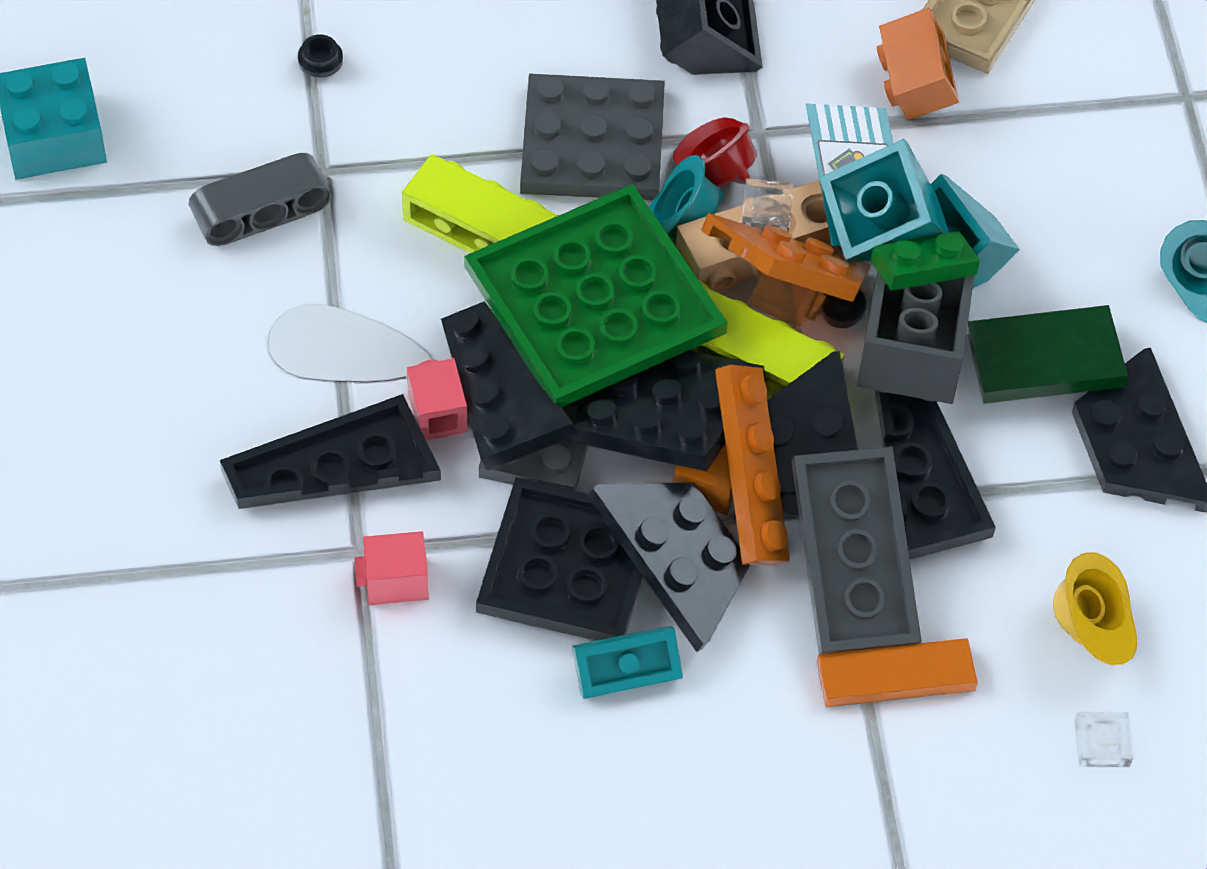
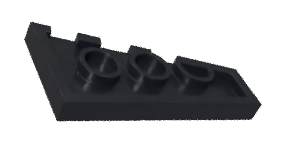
M485 301L441 318L450 354L455 359L479 456L487 471L578 435L574 424L559 403L555 404L535 379Z
M875 391L883 447L893 446L909 559L992 538L996 526L937 401L931 402L921 398Z
M403 394L220 460L222 474L238 509L441 480V470Z

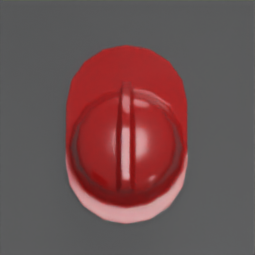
M723 117L709 121L689 133L674 150L672 159L678 165L687 157L698 155L704 160V176L719 188L732 181L745 185L750 183L751 179L748 169L755 162L757 151L748 133L750 126L736 119Z

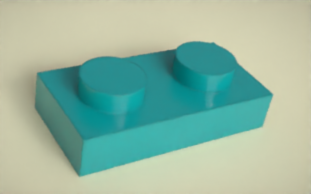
M671 625L572 646L580 695L583 699L683 678L675 628Z

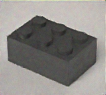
M877 271L856 387L872 389L882 393L889 392L921 398L931 402L937 401L953 404L964 356L974 275L891 291Z

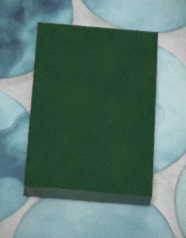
M1109 305L968 321L967 335L983 404L1127 387L1128 373Z

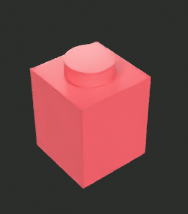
M455 359L427 360L418 365L406 367L408 396L412 412L425 439L430 440L467 433V405Z
M423 531L363 536L364 556L354 557L357 587L367 586L369 605L429 600Z

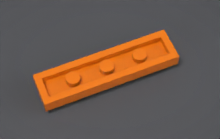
M727 365L715 369L742 564L775 566L790 562L787 544L788 534L784 523L780 495L781 485L777 474L773 445L774 436L770 424L767 387L764 382L763 368Z

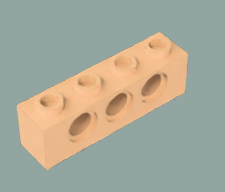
M820 180L714 214L764 230L766 225L776 226L790 233L793 240L806 243L808 238H813L830 245L834 251L842 249L841 246L831 245ZM706 217L677 226L676 248L698 280L705 283L711 290L722 292L731 288L734 284L755 277H768L750 262L729 251L730 241L704 234L701 228Z

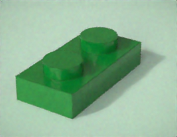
M959 231L877 245L873 247L871 256L872 264L891 291L975 276L978 273L980 259Z

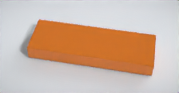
M968 638L818 654L816 662L825 707L976 691L978 684Z

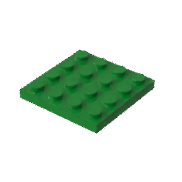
M633 184L464 256V268L531 373L555 404L559 403L561 407L727 333L728 322Z

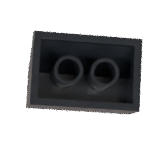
M656 0V14L661 40L660 50L662 56L668 62L678 65L692 75L757 72L763 68L754 0Z

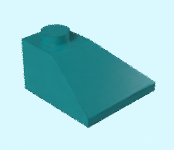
M904 138L819 177L845 260L849 263L871 261L873 247L877 245L949 233L938 197Z
M940 174L931 183V186L938 197L949 233L959 231L980 259L978 273L974 276L973 288L988 282L1020 249L990 211L948 176Z

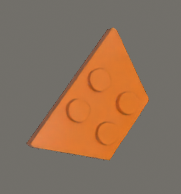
M708 213L701 228V231L707 236L730 241L728 250L747 260L767 276L851 302L854 301L870 268V264L867 262H847L844 255L833 252L834 249L830 245L820 240L808 238L806 243L793 240L790 233L772 225H766L764 230Z

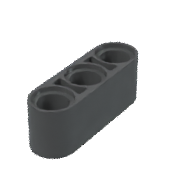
M297 153L207 184L197 189L191 195L188 205L206 242L211 246H222L314 214L327 206L331 200L332 193L313 156L308 153Z

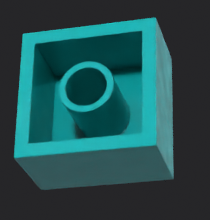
M85 57L0 73V110L15 180L107 163L100 121Z

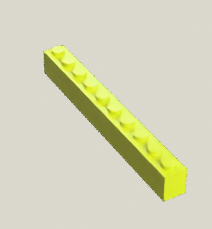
M434 154L428 157L402 191L404 221L469 253L558 216L547 210L539 202L526 200L506 190L498 182L485 180L466 171L457 162L446 161ZM700 281L728 322L727 333L691 350L698 353L763 365L767 400L830 353L837 351L829 343L821 340L816 341L794 330L786 322L773 320L752 310L743 301L732 300L711 290L705 283ZM840 352V354H841V360H842V365H843L844 355H845V354H843V353Z

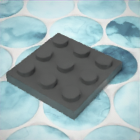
M529 73L520 194L600 198L633 184L644 200L653 201L659 194L665 81Z

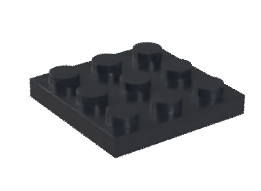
M688 350L594 392L573 422L578 435L572 437V442L707 472L725 445L715 369L727 365L763 368L765 382L764 366Z
M515 477L476 600V613L595 641L627 634L643 576L586 496L587 493Z

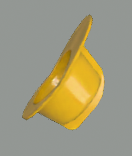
M1097 552L1082 553L1072 559L1066 570L1065 579L1060 582L1054 593L1053 609L1055 617L1061 628L1071 635L1074 641L1083 645L1086 651L1097 660L1111 666L1124 665L1133 659L1137 650V632L1132 615L1127 582L1120 569L1108 557Z

